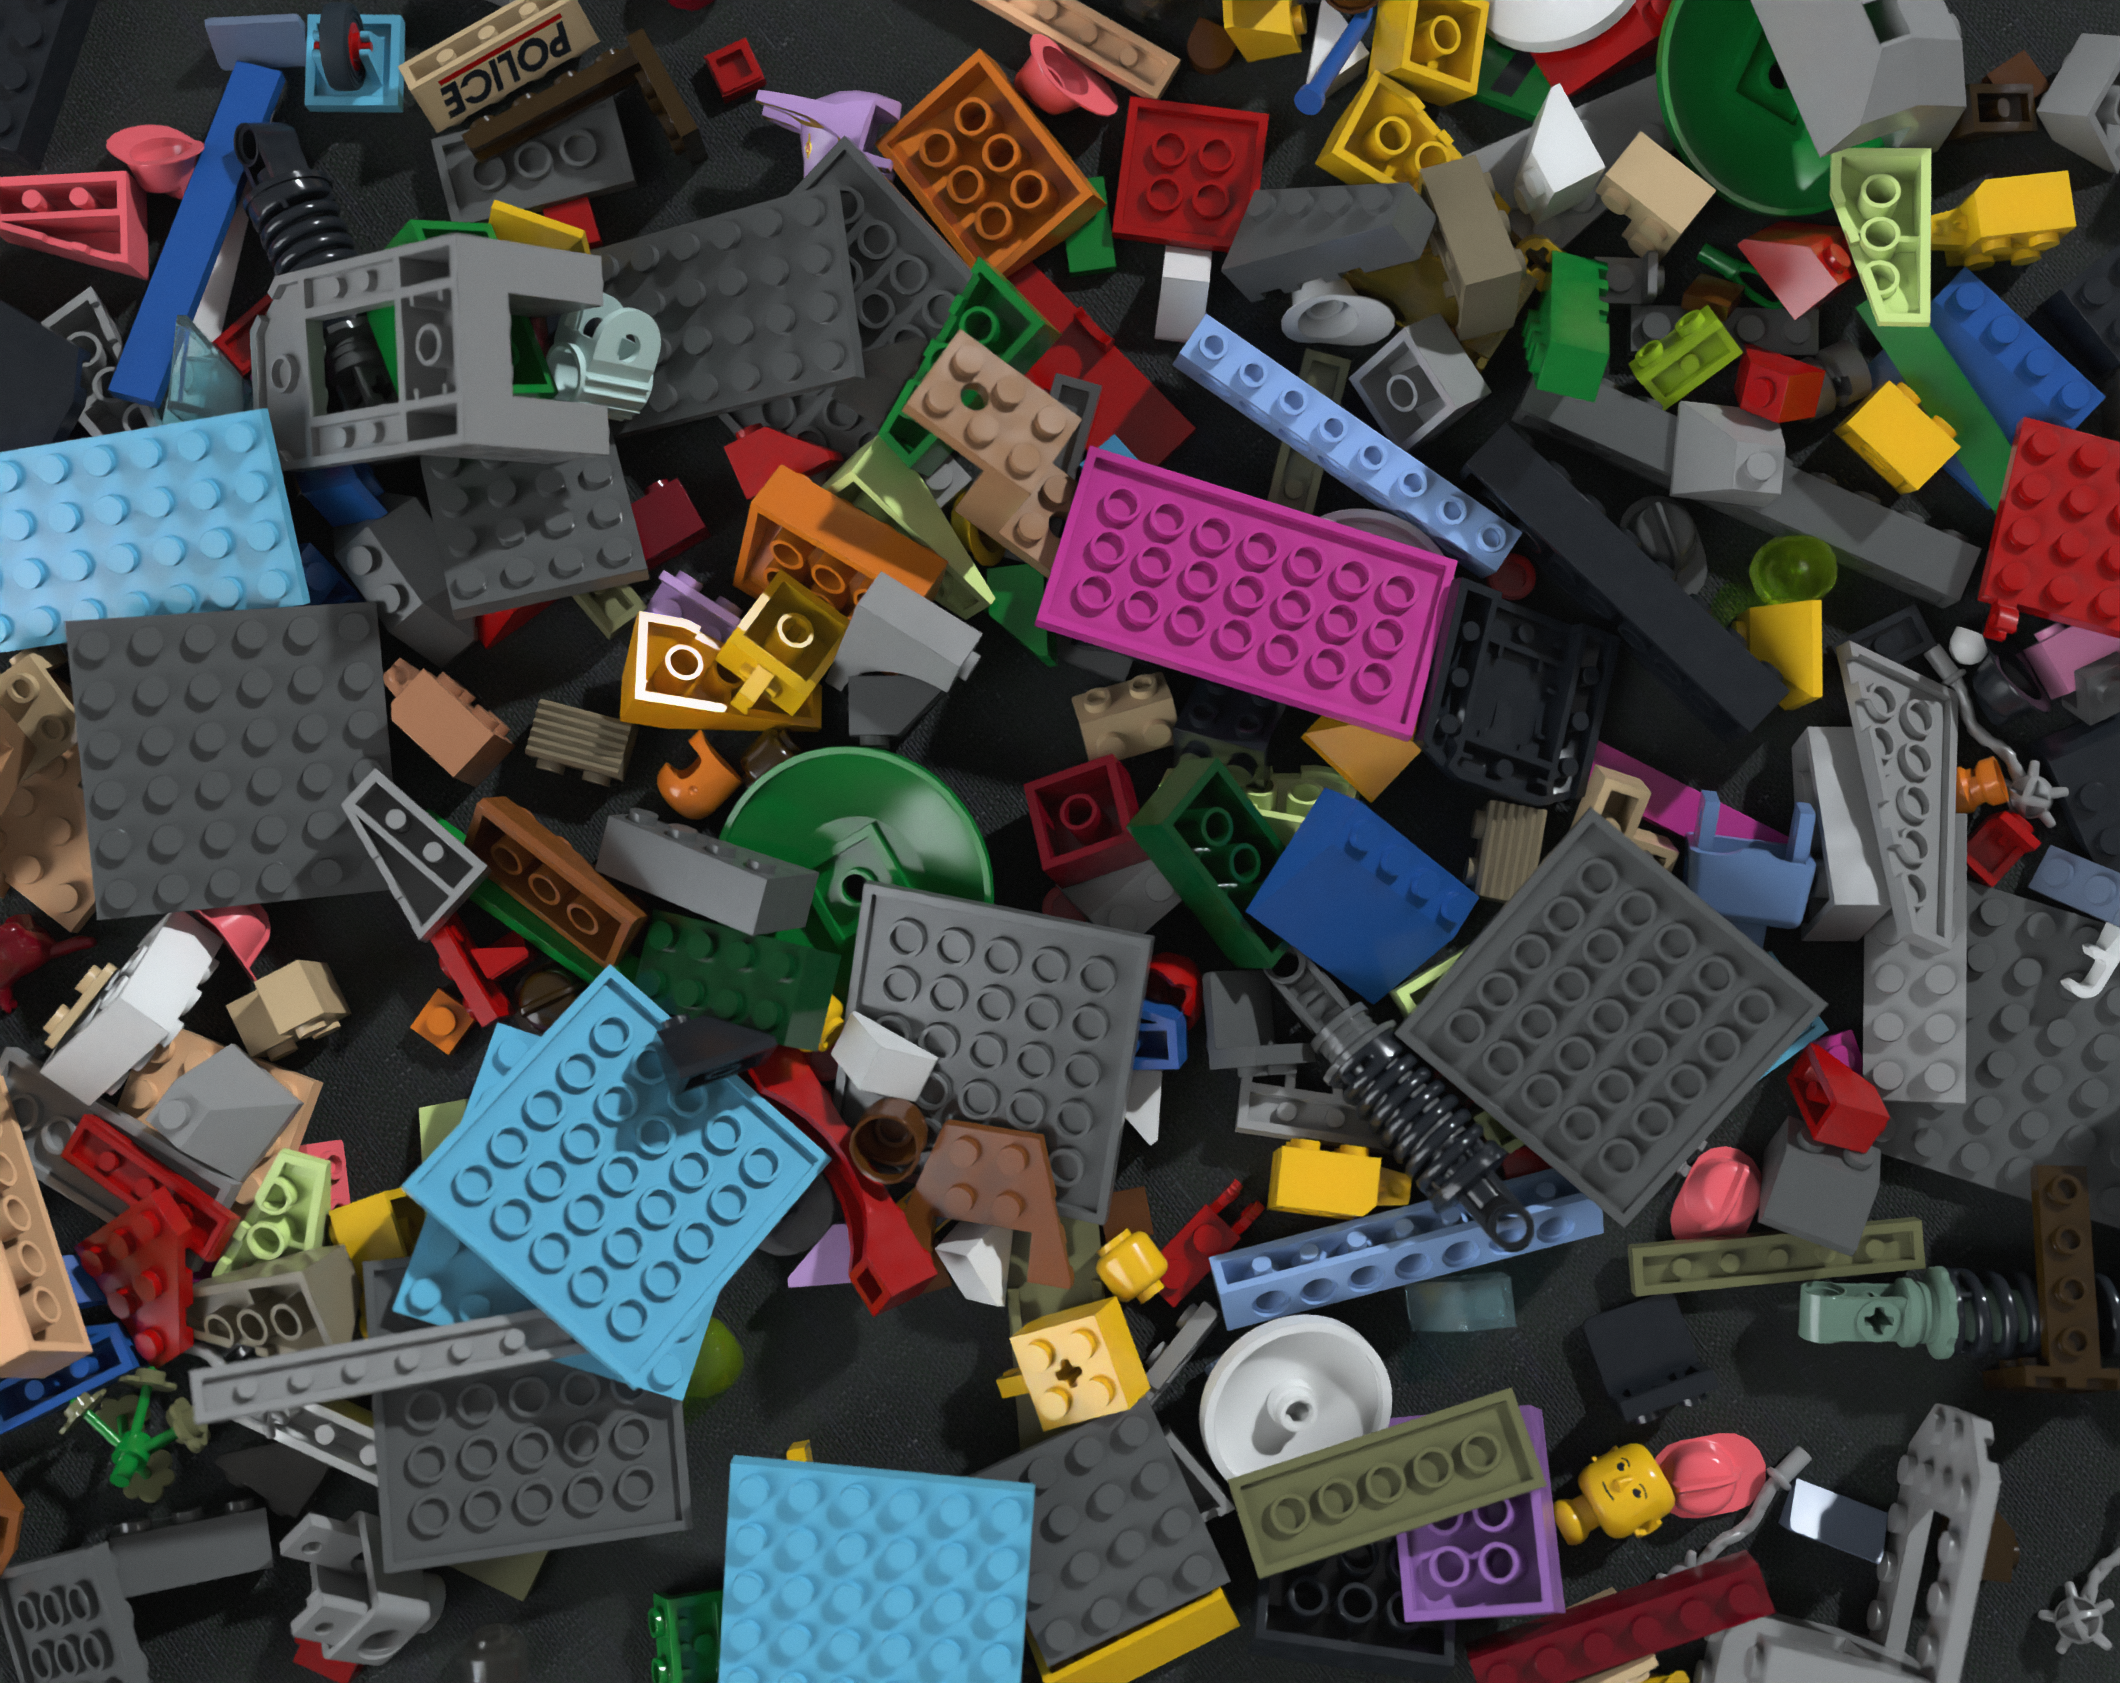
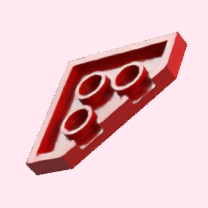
M165 1185L145 1196L73 1247L81 1258L84 1270L94 1278L107 1298L110 1310L115 1316L120 1318L133 1338L138 1353L147 1360L150 1366L156 1369L194 1346V1329L186 1325V1308L193 1304V1270L185 1267V1249L192 1245V1226Z

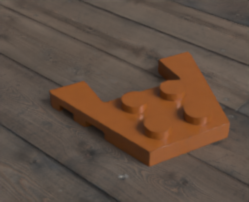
M948 1119L943 1124L904 1210L907 1223L920 1245L929 1252L933 1259L937 1216L1031 1232L1027 1282L1071 1289L1074 1284L1075 1275L1073 1266L1069 1264L1065 1246L1067 1238L1064 1225L1060 1223L1055 1201L1057 1193L1044 1134Z

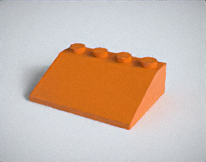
M980 48L874 143L886 159L893 161L895 172L971 269L978 256H980L1007 278L1064 241L1107 205L996 61Z
M781 464L751 501L733 586L758 599L779 570L782 569L851 620L858 602L881 571L933 603L940 589L949 561L938 556L931 548L921 546L897 532L888 523L880 522L854 507L848 500L837 497L816 485L807 476L796 473ZM880 671L887 676L898 675V673Z

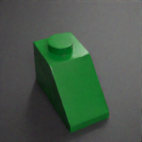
M1029 564L988 568L987 585L996 599L990 606L983 609L984 612L989 613L1002 629L1048 667L1058 666L1056 633L1034 626L1049 579Z

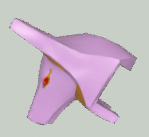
M758 90L755 101L764 105L762 118L800 134L804 159V178L845 135L858 146L893 184L896 173L892 171L893 161L873 155L872 151L880 124L897 123L900 120L902 107L900 102L877 93L858 90L839 91L815 100L791 94Z

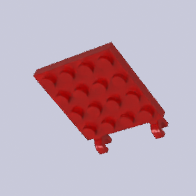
M2023 417L2017 423L1977 599L1978 601L1991 604L1983 637L1999 642L2004 641L2007 633L2014 634L2016 632L2019 612L2120 639V442L2028 417Z

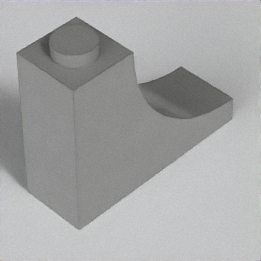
M881 571L858 602L825 682L842 691L848 683V676L884 671L900 673L920 679L948 693L956 679L959 677L966 681L979 662L981 656L975 653L974 650L982 633Z

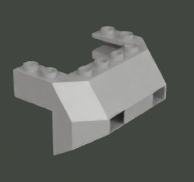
M1750 0L1820 158L1881 137L1885 148H1931L1932 154L1939 151L1967 107L1961 27L1957 17L1949 13L1944 0Z

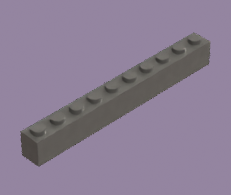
M1532 372L1511 421L1670 490L1677 416L1662 410L1663 406L1652 398L1645 396L1634 398L1620 392L1617 384L1605 378L1601 380L1595 403L1536 389ZM1787 457L1784 458L1781 495L1765 507L1692 499L1942 609L1960 601L1981 552V548L1969 544L1968 537L1962 533L1949 529L1939 531L1924 524L1925 519L1916 513L1906 510L1893 511L1880 505L1881 500L1870 493L1863 491L1852 493L1836 486L1837 481L1831 476L1819 472L1808 474L1793 467L1794 463Z

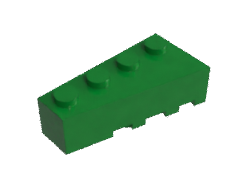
M1552 250L1536 309H1527L1521 328V336L1524 337L1523 348H1527L1525 359L1529 360L1528 372H1533L1536 389L1595 403L1609 358V324H1606L1609 303L1599 300V296L1606 298L1608 293V281L1604 280L1608 272L1607 262Z
M978 256L970 271L973 275L961 295L957 293L948 309L950 315L936 340L931 339L923 355L926 357L914 379L908 380L877 434L910 469L926 476H930L955 449L904 413L902 409L960 329L1023 376L1062 335L997 268L980 256ZM971 389L960 392L961 401L968 409L974 411L984 409L983 398L978 392Z

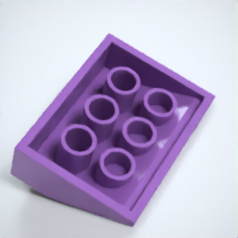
M1532 1405L1519 1406L1544 1475L1546 1487L1397 1535L1405 1622L1565 1613L1543 1413L1541 1409ZM1425 1415L1390 1418L1388 1427Z

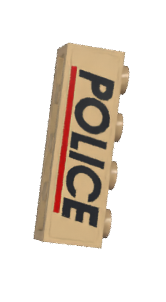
M514 0L402 63L398 68L410 92L436 132L439 133L448 127L462 123L467 116L488 104L501 101L508 93L527 82L542 78L549 70L566 60L581 56L588 48L600 41L577 0Z

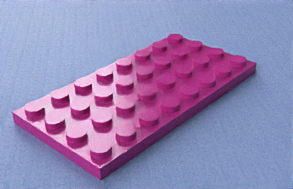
M1089 446L1034 626L1408 742L1413 736L1458 560Z

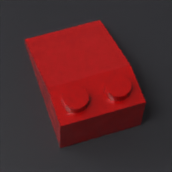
M1636 0L1629 11L1617 23L1599 36L1578 46L1561 51L1530 53L1549 85L1553 87L1560 83L1569 99L1656 53L1663 21L1672 0Z

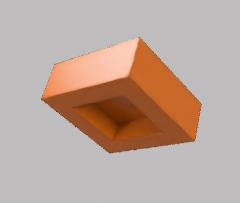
M438 988L410 1028L446 1054L453 1055L477 1021L469 1016L460 1000L443 988Z

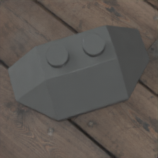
M384 492L380 497L388 513L383 517L333 527L334 556L366 601H376L377 615L389 633L440 669H444L478 641V627L475 626L476 616L455 621L432 514L423 500L416 496Z

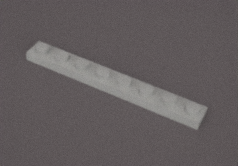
M538 1308L190 1371L195 1424L204 1425L590 1352Z

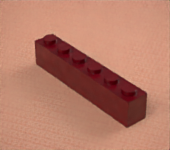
M1743 1550L1566 1609L1565 1613L1551 1614L1464 1644L1477 1683H1565L1774 1614L1775 1610L1758 1564L1747 1550Z

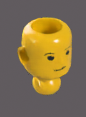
M1630 1443L1619 1449L1615 1445L1606 1454L1599 1457H1591L1593 1463L1585 1467L1578 1478V1485L1582 1494L1574 1499L1558 1500L1553 1504L1555 1523L1568 1545H1578L1587 1539L1590 1531L1599 1526L1612 1538H1624L1633 1533L1637 1538H1641L1654 1532L1662 1525L1660 1519L1666 1516L1674 1507L1675 1496L1649 1450L1641 1444Z

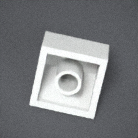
M1560 83L1551 87L1533 122L1514 183L1516 187L1514 189V196L1519 208L1524 214L1530 213L1536 225L1585 201L1606 168Z

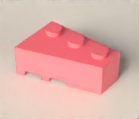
M127 171L0 177V237L8 243L149 281L147 192L139 186L138 182Z

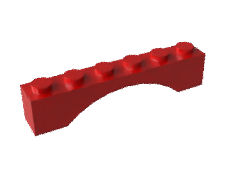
M777 1044V1048L765 1065L736 1075L832 1158L822 1171L829 1179L841 1203L848 1227L850 1246L848 1277L874 1318L919 1296L939 1273L933 1265L931 1255L920 1245L910 1229L903 1210L894 1203L884 1185L865 1176L853 1162L849 1149L853 1130L844 1123L832 1103L830 1093L820 1084L808 1065L805 1053L798 1048ZM868 1161L869 1167L875 1172L879 1173L878 1170Z

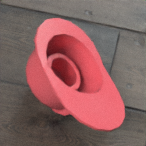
M1034 34L1031 37L1029 43L1032 55L1016 74L1014 85L1033 105L1051 115L1068 113L1079 106L1100 116L1108 117L1116 113L1118 109L1117 97L1099 74L1066 53L1049 37L1042 34Z
M138 125L125 128L114 133L107 140L106 144L107 150L114 157L128 165L139 186L144 191L157 194L165 193L170 197L181 200L198 161L199 153L205 147L204 143L192 139L179 130L161 125Z
M260 904L192 910L191 912L206 928L224 940L223 943L253 983L257 981L250 967L269 941L271 931L269 917Z
M1727 1146L1711 1148L1698 1156L1691 1166V1170L1673 1204L1670 1223L1675 1240L1747 1232L1760 1206L1762 1180L1761 1172L1752 1158L1741 1150Z
M1717 1433L1680 1440L1667 1445L1655 1457V1461L1675 1496V1504L1670 1513L1681 1518H1703L1734 1512L1747 1507L1756 1499L1766 1481V1464L1760 1450L1749 1439L1735 1433Z

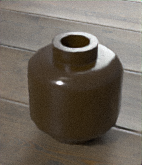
M785 727L781 731L775 728H768L740 757L741 766L745 772L742 776V781L749 788L763 774L776 765L811 750L804 740L791 729Z

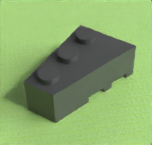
M254 1496L225 1501L224 1508L203 1511V1507L198 1506L172 1512L171 1517L152 1520L151 1517H141L119 1523L120 1525L113 1526L109 1537L110 1551L115 1555L119 1564L118 1578L124 1598L274 1567L266 1503H255Z

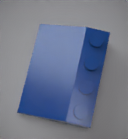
M1966 266L1930 299V325L2011 444L2013 443L2017 423L2023 417L2075 430L2106 398L2103 393ZM1884 349L1867 364L1871 375V392L1889 380L1895 386L1899 382L1908 386ZM1919 403L1917 406L1929 417L1921 403ZM1954 454L1942 468L1987 510L1991 509L1989 503Z
M1325 787L1245 912L1367 1002L1374 1005L1455 937L1478 901L1479 896L1361 801Z

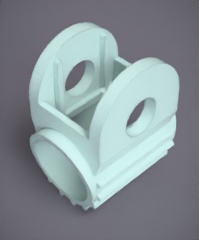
M604 292L603 306L562 314L556 330L554 344L546 356L547 364L559 391L552 400L607 405L608 419L619 421L624 419L632 420L633 415L640 414V410L646 404L652 391L653 373L661 348V336L656 322L648 314L638 309L623 308L617 299ZM599 317L601 322L596 328L593 337L591 338L583 334L586 323L592 318ZM632 334L635 342L627 339L626 335Z

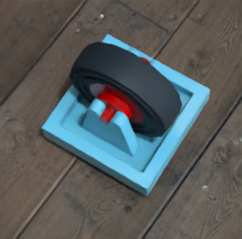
M348 2L327 3L323 7L321 14H307L305 106L310 112H403L404 78L398 66L404 63L406 22L401 15H360L357 7Z

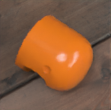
M701 729L688 740L698 753V758L683 770H678L666 762L657 776V785L664 800L677 813L692 820H700L710 816L744 784L738 773L711 746Z

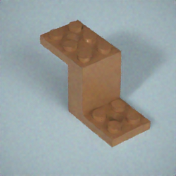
M960 329L902 411L982 469L954 511L1049 579L1061 538L1056 537L1050 531L1049 519L1058 517L1067 521L1078 485L1076 480L1055 466L1053 461L1082 419ZM966 389L978 392L983 398L984 409L979 411L968 409L961 401L960 392Z

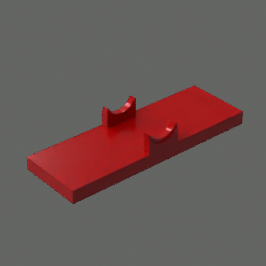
M1032 262L1007 277L1016 289L1062 334L1024 376L1049 395L1056 373L1098 384L1103 388L1085 448L1086 454L1088 453L1089 446L1099 448L1115 434L1139 461L1160 467L1195 434L1196 428L1114 346L1115 339L1101 330L1082 306L1077 308Z

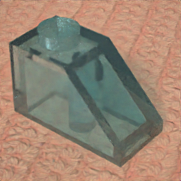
M1502 1272L1425 1279L1405 1285L1411 1331L1468 1332L1516 1327L1511 1277Z

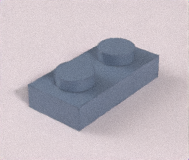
M2050 845L2028 888L2120 928V873Z

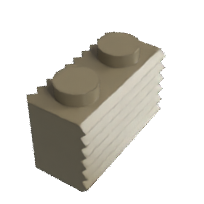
M540 699L533 720V726L530 730L528 744L525 748V754L537 759L535 768L559 775H564L566 767L583 771L581 780L609 787L611 779L621 782L625 781L639 727L633 723L621 722L617 718Z
M1496 800L1486 802L1483 805L1482 811L1475 810L1470 836L1471 838L1478 839L1474 857L1468 856L1466 859L1462 883L1470 886L1469 889L1478 895L1479 899L1506 904L1538 867L1547 810Z

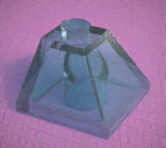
M177 315L167 409L182 422L253 410L252 385L187 315Z

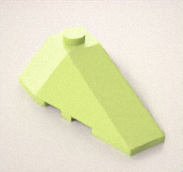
M283 1148L254 1197L255 1201L248 1214L232 1236L234 1239L225 1255L219 1259L214 1268L212 1277L242 1269L246 1262L249 1267L305 1250L331 1246L329 1234L331 1218L328 1212L331 1210V1161Z

